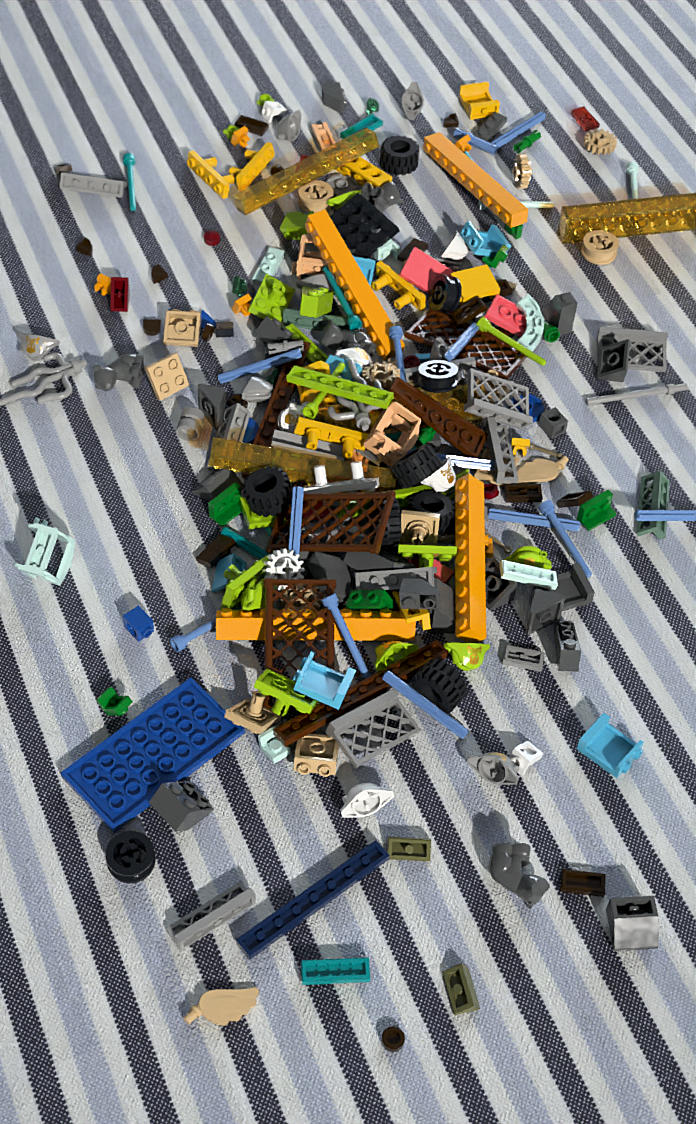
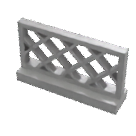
M600 326L597 334V367L600 348L604 347L602 342L614 344L629 339V351L633 350L637 355L634 358L629 356L628 369L666 373V341L668 332ZM635 346H644L646 349L640 352ZM661 347L662 351L657 353L652 348ZM648 351L654 356L650 360L644 356ZM641 358L646 363L639 365L635 360ZM658 359L662 366H655L652 362Z
M472 368L468 370L467 403L464 404L465 412L483 418L494 417L496 422L521 430L533 423V417L529 416V387ZM474 376H477L481 383L479 385L475 382ZM488 380L492 381V383L496 387L495 389L492 390V388L487 383ZM481 385H483L487 390V395H485L480 389ZM502 385L508 388V390L510 391L509 394H506V392L501 387ZM498 390L503 398L499 400L494 391ZM516 390L523 392V399L519 397ZM474 391L480 396V400L474 398ZM511 394H512V396L515 398V400L517 401V403H516L515 405L513 404V402L511 401V399L508 397V396H510ZM490 395L496 404L490 403L487 397ZM505 400L510 409L505 408L501 402ZM517 405H519L522 408L523 413H520L518 411V409L516 408Z
M393 688L335 719L327 727L326 734L329 738L333 737L355 768L421 731L420 727L397 698L399 693L396 689ZM396 706L400 711V715L389 714V709ZM374 716L384 717V725L374 723ZM388 719L398 721V728L387 726ZM402 722L409 724L413 730L410 732L401 730ZM360 724L369 726L368 734L357 731V726ZM372 727L383 730L382 737L371 735ZM386 731L395 733L396 739L394 741L385 739ZM343 733L353 735L352 742L344 741L340 735ZM356 736L367 739L366 746L355 744ZM370 740L380 742V748L378 750L369 748ZM353 749L364 751V757L357 760L353 754Z

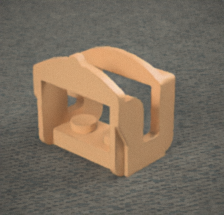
M310 233L302 235L297 262H292L291 273L297 274L299 281L302 279V274L312 276L325 274L323 268L328 266L326 260L321 257L320 251L304 253L305 242L313 243Z
M391 402L387 409L382 410L363 445L377 455L382 462L388 466H393L416 443L421 419L398 402ZM397 413L400 414V415H401L402 417H404L405 419H407V420H408L409 422H411L412 424H414L413 427L411 428V430H409L410 424H409L406 420H404L403 418H401L399 415H397ZM390 424L402 432L397 443L384 435V428H387Z

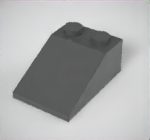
M380 548L378 554L346 552L343 563L348 565L350 570L360 573V570L371 572L416 568V565L383 548Z

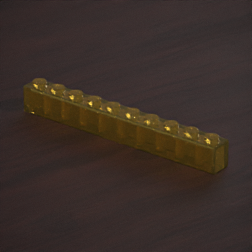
M365 128L233 195L237 210L244 215H248L378 148L379 143L376 132Z
M215 437L212 440L208 466L217 469L222 468L251 474L261 467L263 469L265 466H270V468L276 466L287 473L291 482L299 481L313 485L316 483L314 467L325 465L327 482L349 481L353 479L351 462ZM362 464L364 478L379 477L380 485L372 492H364V489L356 490V492L373 493L395 490L396 477L391 469Z

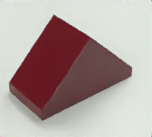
M111 277L110 311L128 312L130 301L129 278Z

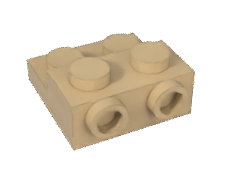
M178 309L166 310L163 344L198 347L202 319L201 312L195 310L185 312Z
M308 734L297 740L294 771H298L302 775L308 773H318L323 777L336 775L339 750L336 740L333 737L329 738L328 735Z

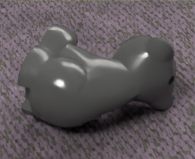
M389 182L382 187L373 188L370 183H365L362 186L361 195L381 213L389 206L404 203L394 182Z
M332 320L328 321L322 333L320 341L322 345L330 349L338 348L341 345L345 349L359 347L364 349L370 357L373 356L372 348L375 344L368 333L364 331L342 330Z
M126 353L111 362L107 367L94 366L96 389L110 391L114 388L117 380L130 382L133 388L141 389L144 376V356Z
M526 843L494 845L489 860L491 877L495 882L515 893L531 909L550 888L545 878L524 874L522 867L529 863L531 846Z

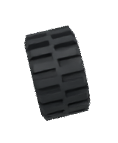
M397 135L385 139L382 142L380 151V165L382 169L396 175L412 173L418 167L419 145L415 140L407 138V136Z
M425 444L399 459L392 466L391 471L403 489L410 488L435 473L442 465V462L432 446Z
M265 466L263 469L262 467L258 468L256 472L253 471L251 473V476H247L246 481L243 483V493L252 512L258 516L268 517L271 515L273 517L277 513L281 514L284 509L287 510L289 508L288 505L292 502L293 487L288 475L283 469H278L276 466L272 468L270 466Z
M426 490L414 493L410 497L407 510L440 514L438 536H444L451 529L455 507L453 501H450L451 499L446 497L445 494Z
M396 497L381 546L397 545L401 538V513ZM370 500L368 509L374 505L373 500ZM385 500L384 503L380 506L381 510L384 509V505H385L386 500ZM378 508L369 514V517L373 519L380 513V510ZM380 519L375 523L377 527L379 526ZM374 525L369 527L370 534L375 530ZM375 536L371 538L372 543H374Z
M430 659L412 679L413 688L445 713H451L468 692L467 684L459 672L451 665L438 659Z

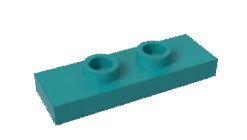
M371 114L342 131L340 138L351 145L381 127L383 120Z
M369 957L301 960L302 985L370 982Z

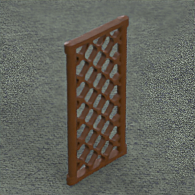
M430 308L406 331L404 338L432 348L435 338H438L437 336H444L446 339L443 340L449 344L448 347L450 348L453 345L452 343H455L464 331L456 330L458 326L450 315L440 311H433ZM446 321L450 324H442L441 322ZM430 322H437L438 325H431ZM465 323L460 328L466 330L470 324ZM433 329H441L442 332H435ZM422 330H430L431 332L425 333ZM480 330L475 333L480 337H472L469 340L472 345H465L462 349L465 353H458L455 357L458 360L477 356L480 358L475 360L477 369L484 372L495 370L498 372V377L508 380L527 358V356L491 333L481 332ZM453 335H454V336H456L457 338H453V339H452V338H449V336H453ZM425 337H433L434 340H429ZM490 340L495 342V344H488L486 341ZM479 341H480V342H482L483 344L478 345V344H476L475 342H479ZM502 347H506L511 350L504 351L502 350ZM490 348H497L499 351H491ZM467 349H474L476 352H469ZM479 349H486L488 352H481ZM494 355H500L502 358H495ZM506 355H513L514 358H507ZM483 356H490L491 359H484ZM486 363H494L495 366L490 367ZM498 363H506L507 366H500Z
M395 491L373 493H304L303 501H307L308 505L302 509L303 521L301 528L307 525L308 530L300 536L299 551L370 552L371 554H378L395 500ZM356 500L357 505L351 510H348L347 505L351 501ZM373 500L374 505L368 510H364L363 506L367 501ZM386 500L385 505H384V509L381 510L380 506H381V505L384 503V501ZM318 501H323L324 505L315 511L314 506ZM334 501H340V506L332 511L330 506ZM291 506L287 510L284 509L283 513L277 514L266 547L267 553H273L274 550L280 551V549L288 550L287 540L289 533L283 535L282 531L290 525V519H288L287 515L291 512ZM378 508L380 513L371 519L369 514ZM312 509L313 514L305 519L303 517L304 513ZM329 509L330 513L321 519L319 515L324 510ZM345 509L346 514L337 519L336 514ZM358 509H362L363 513L354 519L353 513ZM284 517H285V518L287 519V521H286V523H284V524L282 525L283 520H284ZM318 517L319 522L310 527L309 522ZM334 517L336 521L329 527H326L325 522ZM348 517H351L352 522L348 524L346 527H343L342 522ZM368 517L369 522L360 527L358 523L363 518ZM380 519L379 526L377 527L375 523ZM323 525L324 531L316 536L314 531ZM340 525L341 530L332 536L331 530ZM357 525L358 530L349 536L347 531ZM371 525H374L375 530L366 536L364 531ZM280 534L281 539L277 542L278 536ZM313 534L314 538L310 543L304 544V538ZM329 534L330 539L326 544H321L320 539ZM346 534L347 539L343 544H337L336 540L341 535ZM363 534L364 539L360 544H354V538ZM375 536L374 543L371 544L370 540Z
M264 579V671L268 668L282 675V672L288 666L297 671L292 662L297 657L304 658L302 653L308 647L313 648L317 652V655L312 659L313 661L318 657H322L326 660V667L334 670V617L327 607L323 611L318 612L312 604L318 599L325 598V594L326 597L334 594L336 580ZM273 585H287L282 592L273 589ZM293 586L307 587L302 592H298ZM313 586H326V590L319 593ZM288 589H292L297 594V597L291 602H288L282 596ZM308 589H312L317 594V597L312 602H308L302 596ZM279 598L287 604L280 612L273 609V601ZM299 598L307 604V607L301 612L292 606ZM288 608L293 609L297 613V616L292 621H288L282 615ZM308 608L317 613V616L312 621H308L302 615ZM282 618L287 623V626L278 631L273 628V620ZM298 618H302L307 623V626L302 631H298L292 625ZM318 618L326 621V628L322 631H318L312 625ZM288 627H291L297 633L291 641H288L282 635ZM309 627L317 633V636L311 641H308L302 635ZM281 637L287 643L280 651L273 648V640ZM298 637H301L307 643L301 651L292 645ZM318 637L326 640V648L321 651L312 645ZM287 647H291L297 652V655L292 660H287L282 655V652ZM279 656L287 662L281 670L273 667V659ZM265 695L262 706L271 710L273 706L272 699H275V697ZM290 705L289 709L296 710L294 706Z

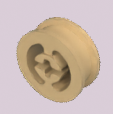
M313 180L305 182L300 186L298 190V204L304 212L309 213V211H313L316 213L325 209L329 211L332 206L326 203L333 197L331 185L324 181Z
M603 230L591 231L584 236L581 254L590 263L597 265L609 264L616 259L619 241L610 232Z

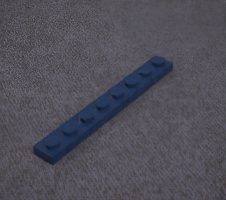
M375 840L237 938L236 944L249 960L388 861L390 855Z

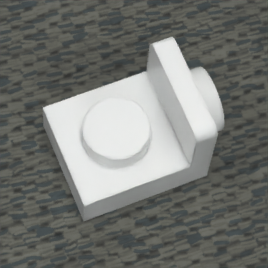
M265 101L260 115L267 122H271L273 116L285 115L287 109L279 102Z
M526 741L513 749L510 758L519 768L517 773L523 775L529 765L541 759L543 753L532 743Z

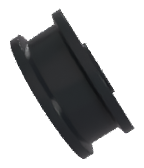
M439 274L434 278L428 295L429 305L433 311H442L450 314L457 308L462 293L461 283L457 277Z
M432 360L422 363L418 368L421 376L418 379V385L425 391L444 393L454 390L458 385L455 377L458 374V367L451 362Z
M125 831L113 837L107 845L105 856L108 869L116 880L129 884L137 883L146 879L152 873L156 857L153 843L145 834L138 831ZM138 847L146 852V857L143 861H141ZM119 852L123 863V867L118 865L115 861Z

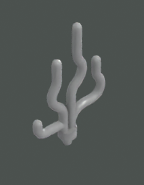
M52 352L44 355V361L47 362L55 359L60 366L56 368L38 367L31 370L26 376L11 381L10 385L14 388L30 382L39 374L50 375L44 378L34 390H23L0 399V406L21 398L38 396L49 383L61 379L65 391L37 398V403L43 404L51 400H62L69 397L73 388L68 378L72 374L82 372V368L87 366L85 359L81 361L74 359L66 363L63 356L59 353Z
M349 360L348 366L354 381L368 385L366 380L359 376L355 362ZM375 380L373 383L374 387L384 390L380 381ZM336 396L338 402L350 408L351 412L336 413L331 406L328 407L327 412L332 419L337 421L355 419L357 427L366 431L371 423L368 413L372 410L383 408L369 404L365 406L364 403L358 401L355 404L344 397Z

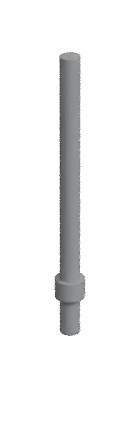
M686 383L679 385L667 384L665 387L586 398V404L592 405L665 393L666 395L675 394V392L688 390V386Z

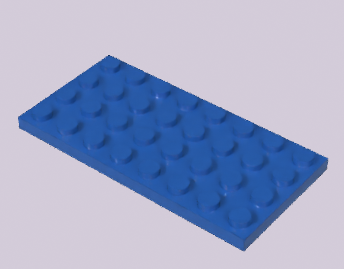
M190 677L60 772L63 780L115 833L151 806L149 801L162 783L183 781L245 733V729L241 725H235L231 720L225 718L226 711Z

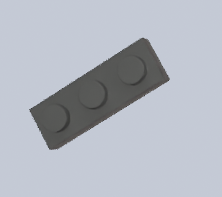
M493 112L475 132L474 136L489 142L507 122V117Z

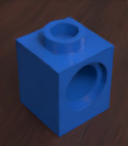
M139 605L123 615L124 628L138 642L148 638L154 632L153 620Z

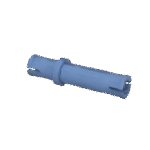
M459 128L455 130L454 138L462 139L468 134L471 138L468 144L493 156L496 154L498 146L474 136L471 132L467 133Z

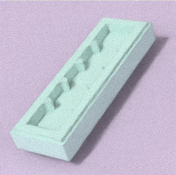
M269 247L252 278V283L261 285L266 274L274 277L285 256V251Z
M501 560L499 564L502 579L556 590L558 586L555 571Z

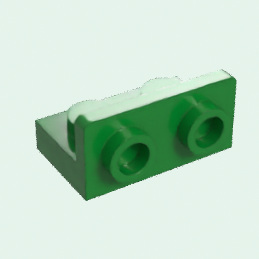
M235 482L208 503L209 517L222 527L242 513L239 505L241 486Z
M609 490L588 500L579 507L577 520L580 521L586 530L590 531L616 516V511L611 507L613 494Z
M350 590L346 607L348 609L381 610L393 608L395 601L385 590Z

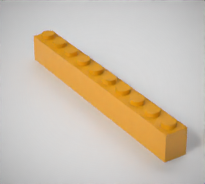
M438 132L424 137V152L505 224L513 228L527 222L528 208L442 133Z
M326 209L308 215L305 223L306 231L311 234L314 245L318 246L321 257L326 260L328 268L334 274L338 286L344 291L346 300H349L353 312L360 317L362 327L366 329L372 342L375 344L378 355L383 360L396 357L394 342L389 337L388 331L393 324ZM401 339V340H400V341H401V348H402V352H403L404 347H405V344L403 343V341H402V339Z
M468 473L455 482V546H457V554L455 556V636L466 643H479L486 639L484 483Z
M230 608L217 610L216 640H265V608L249 611L243 609L232 610ZM287 609L282 615L288 621H292L297 616V613ZM307 609L302 615L308 621H312L317 616V613ZM361 609L360 611L340 610L353 640L415 641L416 621L406 623L401 611H391L390 609H381L380 611H371L370 609ZM410 611L408 615H413L415 612ZM282 618L273 620V628L278 631L287 626V623ZM298 618L292 625L298 631H302L307 626V623L302 618ZM318 618L312 625L318 631H322L326 628V621ZM334 619V640H344ZM288 627L282 635L287 640H292L297 633L291 627ZM309 627L302 635L307 640H313L317 633ZM278 637V638H276L275 640H283V639H282L281 637Z

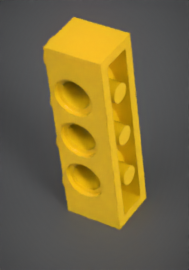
M347 148L333 156V169L344 176H352L361 187L365 183H370L373 188L392 182V176Z

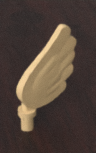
M563 456L556 463L537 458L533 462H527L517 471L518 483L514 484L554 480L558 477L559 470L565 468V464L569 459Z
M254 987L249 989H216L207 991L201 996L196 1006L192 1005L189 1008L190 1011L183 1017V1020L190 1025L196 1017L199 1018L202 1015L208 1021L221 1026H226L229 1021H239L243 1015L249 1012V1009L256 1006L255 998L259 995V990Z

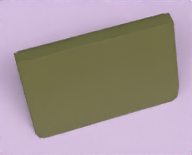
M388 836L387 853L390 855L389 859L430 861L431 839Z
M461 963L442 971L453 1014L459 1015L479 1010L480 1005L469 968Z

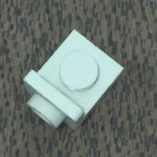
M390 239L374 253V258L379 261L391 255L397 261L401 251L400 247Z
M275 726L258 736L260 749L273 764L291 754L290 748L288 746L285 747L273 735Z

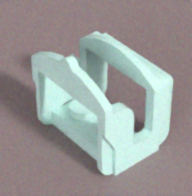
M35 517L33 524H28L27 526L36 535L25 565L14 563L13 566L28 577L36 578L38 576L46 582L60 586L72 565L75 540L58 529L47 526L48 521L45 519L42 524H39L40 519ZM58 539L68 544L57 575L54 577L49 572H46Z

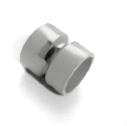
M195 407L183 409L176 429L177 435L185 441L197 440L205 419L204 413Z

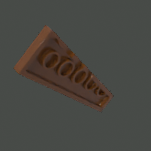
M399 377L395 378L389 389L390 392L394 393V398L459 449L464 456L478 458L488 436L486 432Z

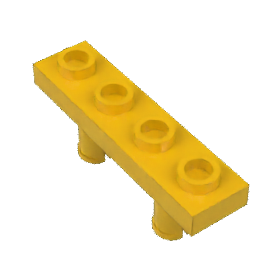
M266 142L259 151L247 149L245 151V159H249V163L243 169L235 167L229 169V174L232 173L236 178L239 191H244L274 158L275 151L273 150L272 143Z
M194 150L189 151L187 166L222 199L228 198L229 186L235 183V176L232 173L225 176L217 173L212 168L217 166V159L215 157L203 159Z
M382 261L376 263V276L379 278L371 283L372 288L376 292L382 287L389 285L401 295V297L394 300V306L398 310L409 303L419 311L425 309L426 297L422 292H419L411 283L400 277L389 265Z
M302 417L298 418L294 429V434L307 437V449L315 450L318 440L342 445V457L345 459L352 458L354 449L364 451L363 443L369 435L360 431Z

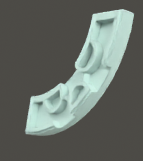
M528 294L516 304V307L522 312L526 320V330L517 342L533 351L542 338L544 317L537 302Z

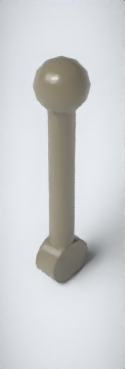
M530 443V447L528 448L529 450L535 449L556 456L557 459H561L563 457L562 453H555L537 447L534 443Z
M485 528V535H488L489 538H492L494 542L501 546L506 554H510L512 548L505 546Z

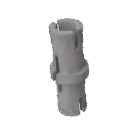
M284 340L282 343H269V355L286 353L295 349L304 351L303 340L291 342Z

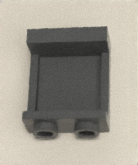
M580 563L572 564L569 572L556 575L558 583L556 590L534 586V590L539 589L563 595L565 601L562 611L591 604L595 594Z

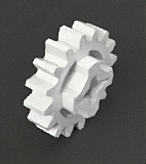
M274 550L273 554L267 555L269 561H264V564L267 566V568L262 569L263 572H267L264 579H303L304 577L300 573L305 571V569L301 568L300 565L304 562L297 560L300 555H293V550ZM273 585L275 590L281 589V591L287 587V585Z

